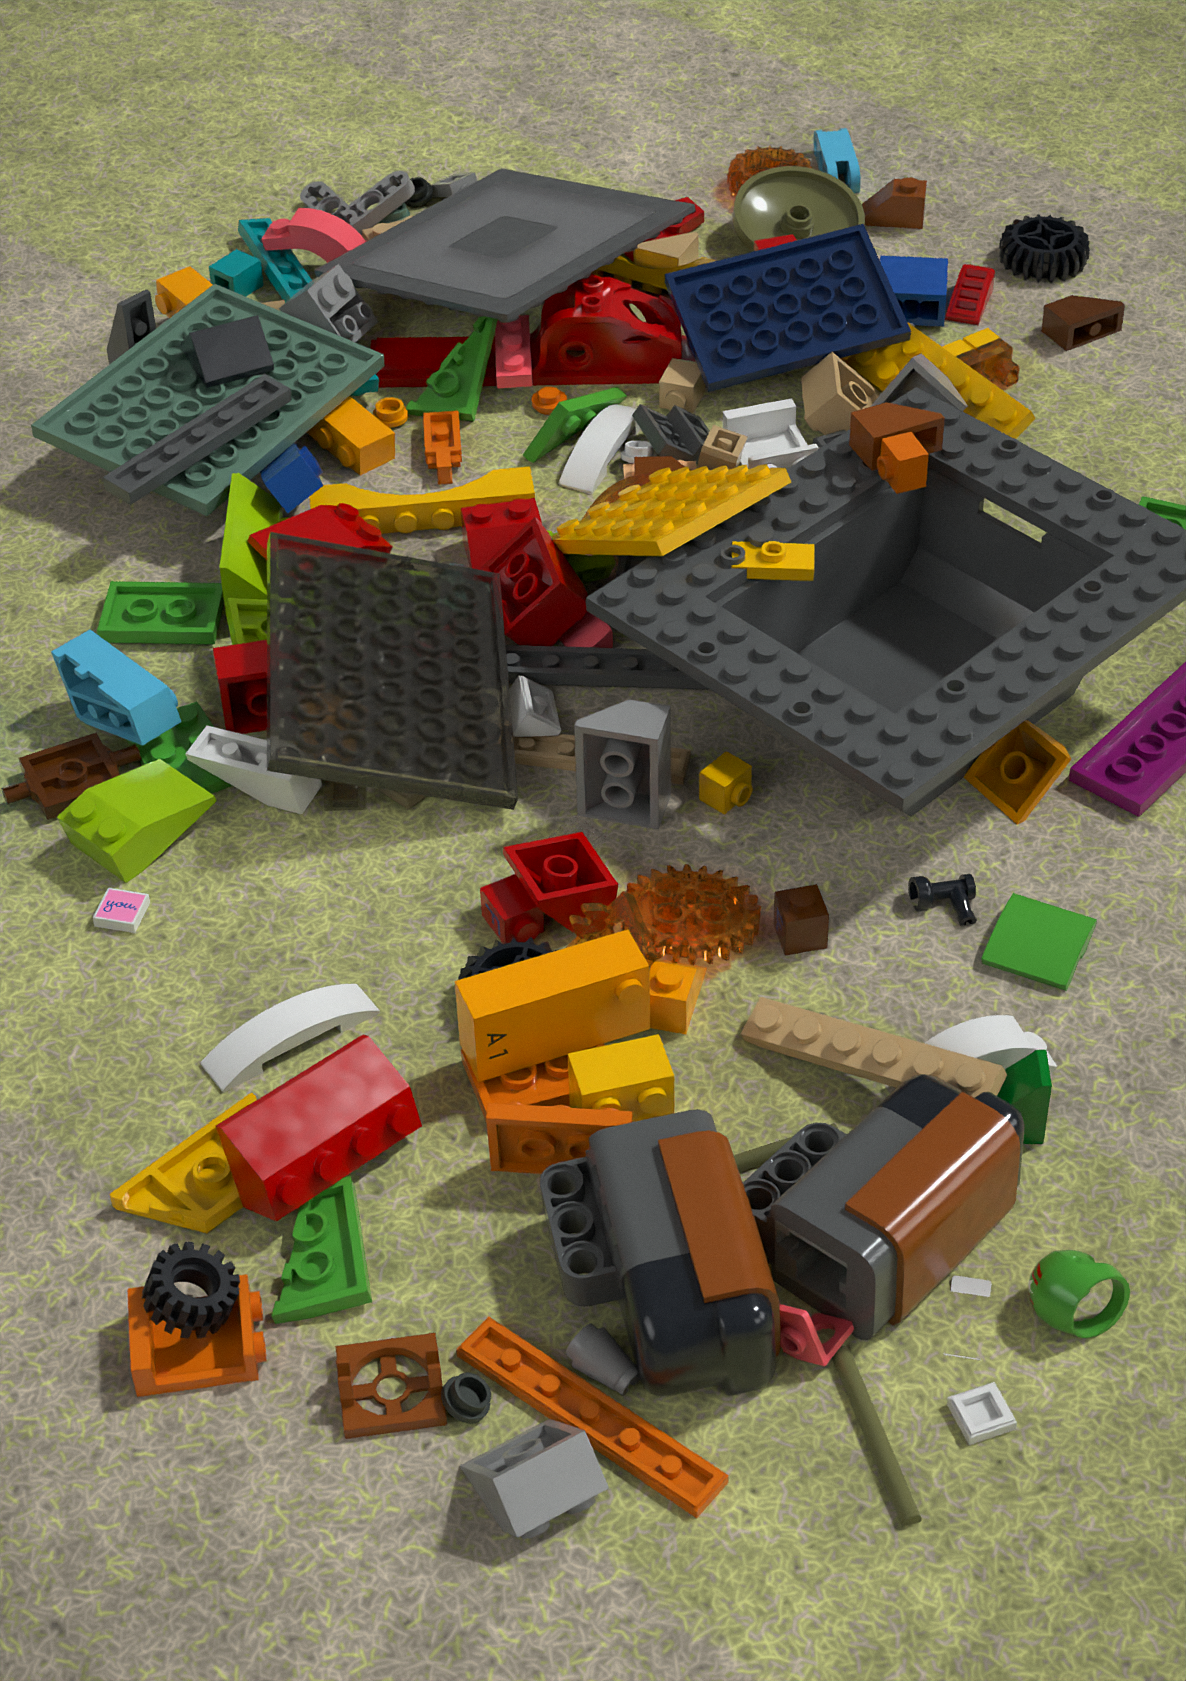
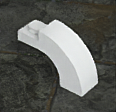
M993 1015L972 1019L950 1027L925 1042L928 1045L1002 1065L1004 1069L1035 1050L1046 1049L1047 1051V1045L1042 1038L1032 1032H1023L1015 1018L1008 1015ZM1047 1051L1051 1075L1057 1068V1065Z

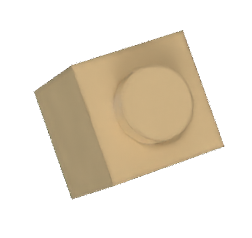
M671 359L659 381V408L671 410L676 405L694 413L706 391V385L696 362Z

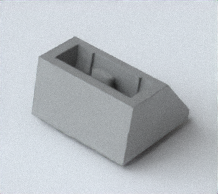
M339 264L309 282L279 307L281 312L353 342L359 340L378 322L370 306L364 302L353 286L351 278L343 271Z

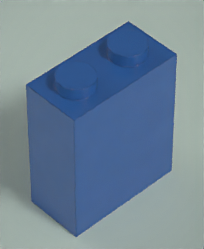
M880 255V262L906 321L913 323V325L944 327L948 258Z

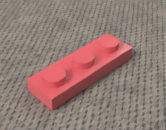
M520 315L517 320L507 323L497 320L495 329L497 389L532 386L529 315Z

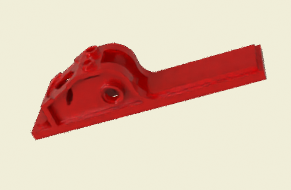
M591 275L588 278L572 283L566 291L545 299L541 308V322L530 333L532 386L659 384L672 358L696 362L686 335H681V323L672 300L663 296L657 298L632 289L630 284L611 277ZM629 303L635 305L640 310L646 322L641 321L635 315ZM469 336L394 337L371 340L370 349L384 354V367L376 373L379 378V388L428 387L426 381L430 376L440 369L441 363L458 342L463 344ZM495 336L492 342L483 386H497ZM585 350V353L575 357L569 355L566 351Z

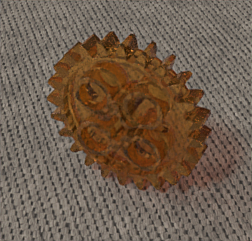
M689 864L684 865L683 871H676L673 866L667 865V873L651 869L650 878L639 874L637 876V884H627V891L621 893L618 922H621V931L628 929L635 942H640L641 952L654 949L655 959H660L667 954L672 956V963H677L682 957L687 958L690 965L695 966L697 958H703L710 965L713 964V957L716 955L727 961L730 960V950L742 954L744 952V945H753L754 936L759 934L761 906L757 905L758 896L750 894L749 885L738 886V877L736 876L726 880L723 879V870H719L714 874H708L707 866H702L697 872L692 871Z

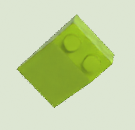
M157 759L86 789L57 816V819L72 845L127 883L142 873L217 800L213 794L161 759Z

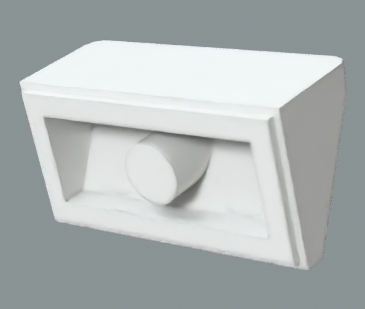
M518 676L504 697L511 735L515 737L558 736L561 732L553 692L524 676Z

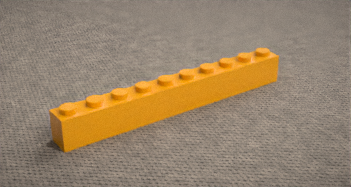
M191 266L156 280L157 295L155 296L157 308L162 314L171 318L213 284ZM351 396L347 397L306 432L323 449H327L338 458L343 466L350 467L360 476L395 459V432Z

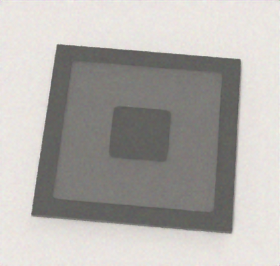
M500 168L315 269V275L318 277L339 264L343 271L351 278L355 288L372 289L380 294L389 293L400 296L402 299L423 301L426 305H440L448 307L452 311L461 310L473 313L477 317L486 316L507 323L517 320L519 315L528 309L542 305L544 300L550 296L566 291L568 286L577 280L588 278L591 276V272L599 267L613 263L615 258L621 254L635 250L638 244L659 236L660 231L670 225L681 223L683 221L682 218L695 211V205Z

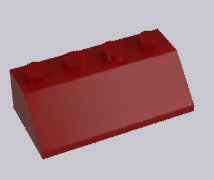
M365 1034L216 1125L243 1208L276 1222L422 1127L409 1084L373 1040Z

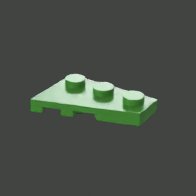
M347 1176L299 1207L292 1233L294 1245L290 1261L285 1263L281 1277L284 1284L280 1300L275 1301L271 1316L275 1324L310 1319L372 1302L356 1189L351 1176Z

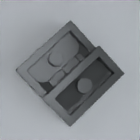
M639 404L632 416L659 456H672L676 460L696 461V464H698L702 446L710 432L701 417L676 405L665 416Z

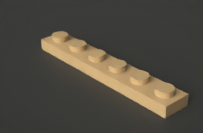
M763 997L759 998L741 1032L744 1041L764 1049L895 1088L914 1075L927 1074L939 1077L975 1098L982 1092H991L998 1095L1007 1076L1003 1066Z

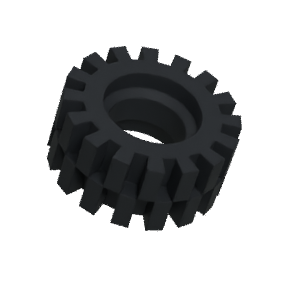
M185 1242L182 1251L178 1244L175 1243L169 1246L167 1252L162 1250L157 1255L142 1291V1298L146 1299L143 1305L146 1313L154 1311L151 1320L156 1325L164 1320L166 1322L165 1332L172 1335L174 1328L181 1329L180 1338L189 1339L192 1331H195L197 1339L205 1338L208 1330L214 1334L220 1330L222 1324L225 1325L240 1290L238 1288L240 1278L239 1274L233 1275L236 1267L232 1261L224 1265L222 1264L225 1254L218 1250L212 1256L208 1253L209 1245L202 1243L200 1250H194V1242ZM188 1282L195 1284L203 1289L208 1297H190L182 1293L174 1283Z

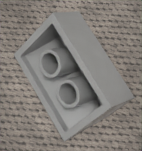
M629 699L578 719L574 726L578 816L659 830L671 797V706Z

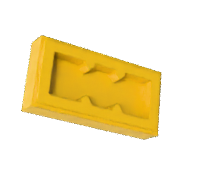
M732 541V545L741 546L745 550V560L741 564L731 565V568H746L747 579L814 581V544L769 541L761 547H756L750 544V542ZM732 552V558L740 556L738 553Z

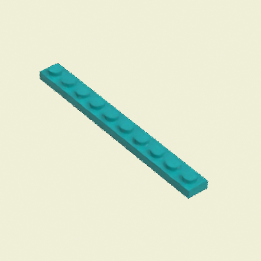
M270 218L239 220L238 233L253 256L261 260L263 271L282 300L287 302L312 281L291 249L265 251L261 238L272 223ZM374 374L351 395L361 396L365 393L378 392L379 378L377 375Z

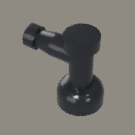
M962 874L958 880L931 883L925 876H916L909 879V897L911 900L918 898V905L914 906L916 911L929 909L934 900L950 898L953 909L958 915L957 919L960 926L966 925V922L969 924L976 923L977 919L971 910L969 901L976 896V885L972 874Z

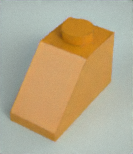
M668 960L652 962L649 971L650 1028L687 1034L707 967Z

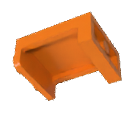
M248 1274L239 1275L240 1283L238 1288L240 1290L225 1325L222 1324L220 1330L214 1334L208 1330L206 1337L197 1339L195 1331L191 1332L189 1339L180 1338L181 1329L174 1328L172 1335L165 1332L166 1322L163 1320L156 1325L151 1320L154 1311L146 1313L143 1305L146 1300L142 1298L144 1286L127 1288L130 1365L137 1397L259 1380L257 1363L267 1362L264 1332H255L254 1322L263 1321V1308L260 1291L251 1292Z

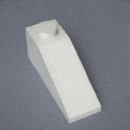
M211 726L204 728L185 754L192 763L260 802L298 814H303L322 786L310 751Z

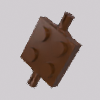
M96 732L20 757V767L25 781L1 788L7 805L31 797L39 804L46 819L49 820L57 817L86 789L119 776L118 767L141 761L140 752L136 744L113 752L103 745Z

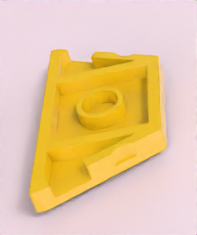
M251 1092L111 1192L109 1195L112 1206L119 1211L206 1234L240 1210L243 1205L216 1125L257 1100L256 1096Z

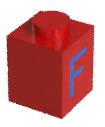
M516 874L480 888L482 916L503 944L510 943L513 936L517 942H526L530 937L534 940L538 934L544 932L543 911L537 908Z

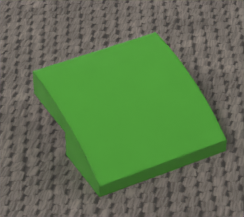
M1013 893L987 943L981 958L982 964L1067 991L1078 962L1083 958L1097 924V919Z

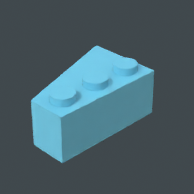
M92 630L84 632L51 651L75 714L85 724L144 745L181 723L176 708L178 700L174 692Z

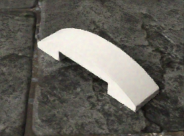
M613 404L603 409L591 421L576 443L559 481L560 487L588 494L594 493L607 475V465L629 434H636L640 429L632 416L636 410L635 408Z
M357 984L331 985L311 990L276 1004L244 1023L211 1050L201 1061V1065L224 1093L262 1074L263 1063L334 1027H337L342 1033L380 1014V1010Z

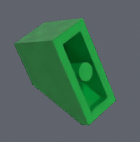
M1046 1049L1035 1050L1004 1069L1007 1076L997 1095L1011 1103L1021 1112L1024 1120L1023 1144H1044L1052 1089Z

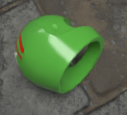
M1058 1250L1050 1252L1034 1267L1029 1278L1028 1294L1030 1303L1037 1316L1052 1328L1077 1337L1092 1338L1109 1330L1120 1319L1130 1299V1288L1126 1279L1112 1265L1096 1263L1091 1255L1084 1252ZM1111 1279L1113 1291L1106 1307L1093 1318L1073 1321L1076 1308L1081 1299L1088 1295L1094 1285Z

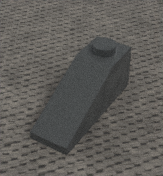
M147 289L117 304L107 345L109 365L156 329L151 292Z

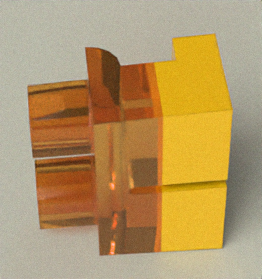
M989 328L963 338V341L959 339L942 346L993 384L995 380H998L1006 387L1016 384L1019 380L1020 367L1012 361L1013 347Z

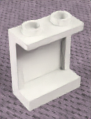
M792 398L723 411V428L748 437L738 466L747 465L748 469H752L759 465L767 464L769 468H786L787 470L819 449L817 444L807 445L797 428L796 405Z

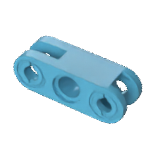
M840 128L839 131L825 132L815 130L813 149L819 171L830 174L837 179L838 174H843L846 185L854 193H859L861 182L860 167L847 128Z

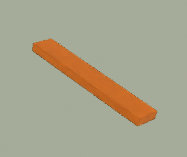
M489 1316L456 1349L457 1357L549 1419L585 1430L593 1449L695 1518L701 1515L729 1483V1475Z

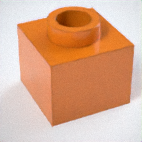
M912 432L882 438L881 456L877 458L878 473L883 480L889 483L896 494L926 487L929 454Z

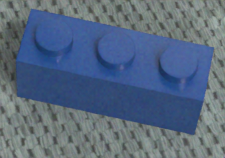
M295 443L260 471L264 484L287 513L324 486L319 477L324 472L318 461L306 446L299 450Z

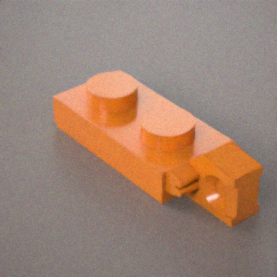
M459 411L423 413L425 459L428 469L437 468L438 485L453 484L452 467H461L460 462H462Z

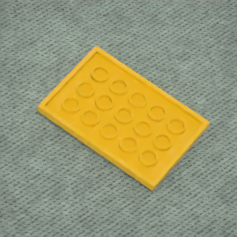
M767 464L759 465L752 469H748L747 465H741L733 469H728L727 466H720L713 470H708L707 466H703L693 471H689L688 467L671 471L670 468H663L649 475L650 482L640 487L637 484L618 493L620 497L618 500L610 504L609 502H602L591 507L587 511L589 516L580 521L572 519L559 525L556 528L558 533L551 538L562 554L664 556L790 484L791 480L786 468H769Z

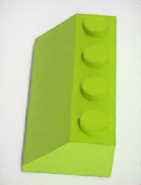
M232 473L219 566L225 607L228 598L283 601L282 589L278 587H285V577L255 550L247 540L250 534L284 521L289 517H283L281 504L276 498L240 473Z

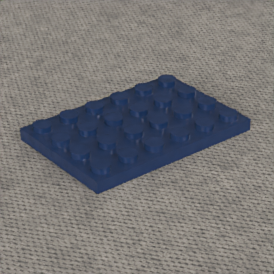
M864 224L665 274L666 288L708 392L816 365L831 352L839 358L910 340V327Z

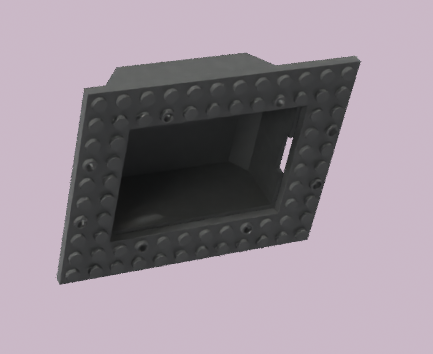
M917 387L892 403L941 413L945 417L942 450L928 455L926 487L896 494L889 483L880 477L878 469L871 471L850 447L849 429L788 468L787 473L791 480L790 484L666 555L650 556L586 597V611L910 817L961 780L982 752L1025 720L1032 724L1038 722L1074 695L1086 674L1186 600V530ZM984 498L1047 532L1042 536L1041 543L984 512ZM732 541L750 542V544L756 547H761L769 541L814 544V581L747 579L746 568H731V565L741 564L745 560V550L741 546L732 545ZM732 552L738 553L740 556L732 558Z

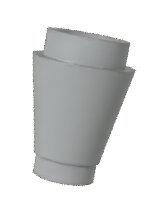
M592 1323L586 1325L573 1338L566 1350V1355L573 1360V1368L617 1391L622 1396L628 1392L627 1387L629 1384L635 1385L640 1380L636 1365L605 1327L598 1329Z

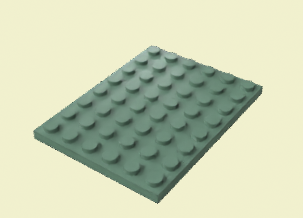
M213 284L31 425L33 437L111 472L263 374H266L291 388V401L153 490V492L208 516L229 498L232 473H240L251 480L384 367V354L217 284ZM258 315L274 363V370L206 388L181 350L180 343L191 332Z

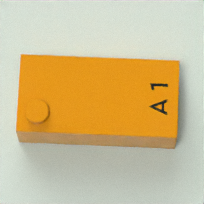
M628 929L455 981L460 1046L478 1082L650 1029L649 965Z

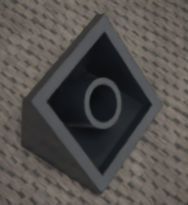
M258 315L191 332L180 343L181 350L206 388L274 370V363Z

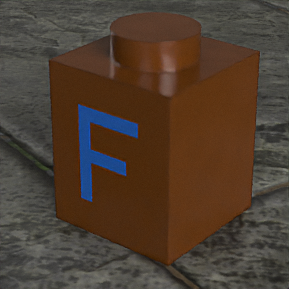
M817 884L775 891L773 925L785 956L826 949L828 947L829 913Z

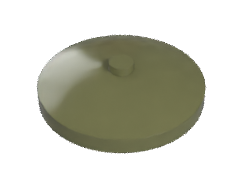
M783 166L757 173L741 186L735 197L732 220L739 239L751 252H754L755 240L791 234L794 235L796 240H801L865 224V214L856 194L836 177L812 168Z

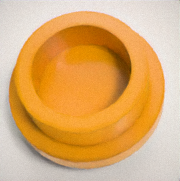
M394 397L379 400L372 413L389 428L398 427L408 419V410H406L403 402Z

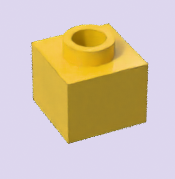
M724 752L699 772V800L724 815L734 806L741 807L745 805L753 790L751 785L752 766L731 753Z

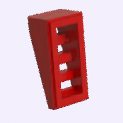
M969 264L962 266L945 315V320L979 325L994 288L995 270L993 268Z

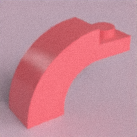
M298 208L290 221L287 218L275 220L261 238L265 251L304 249L317 254L326 263L366 242L361 234L344 220L325 211L311 208Z

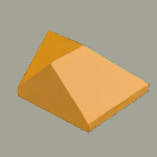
M1025 720L982 752L963 778L1018 825L1027 819L1070 762L1071 757L1063 744L1028 720Z

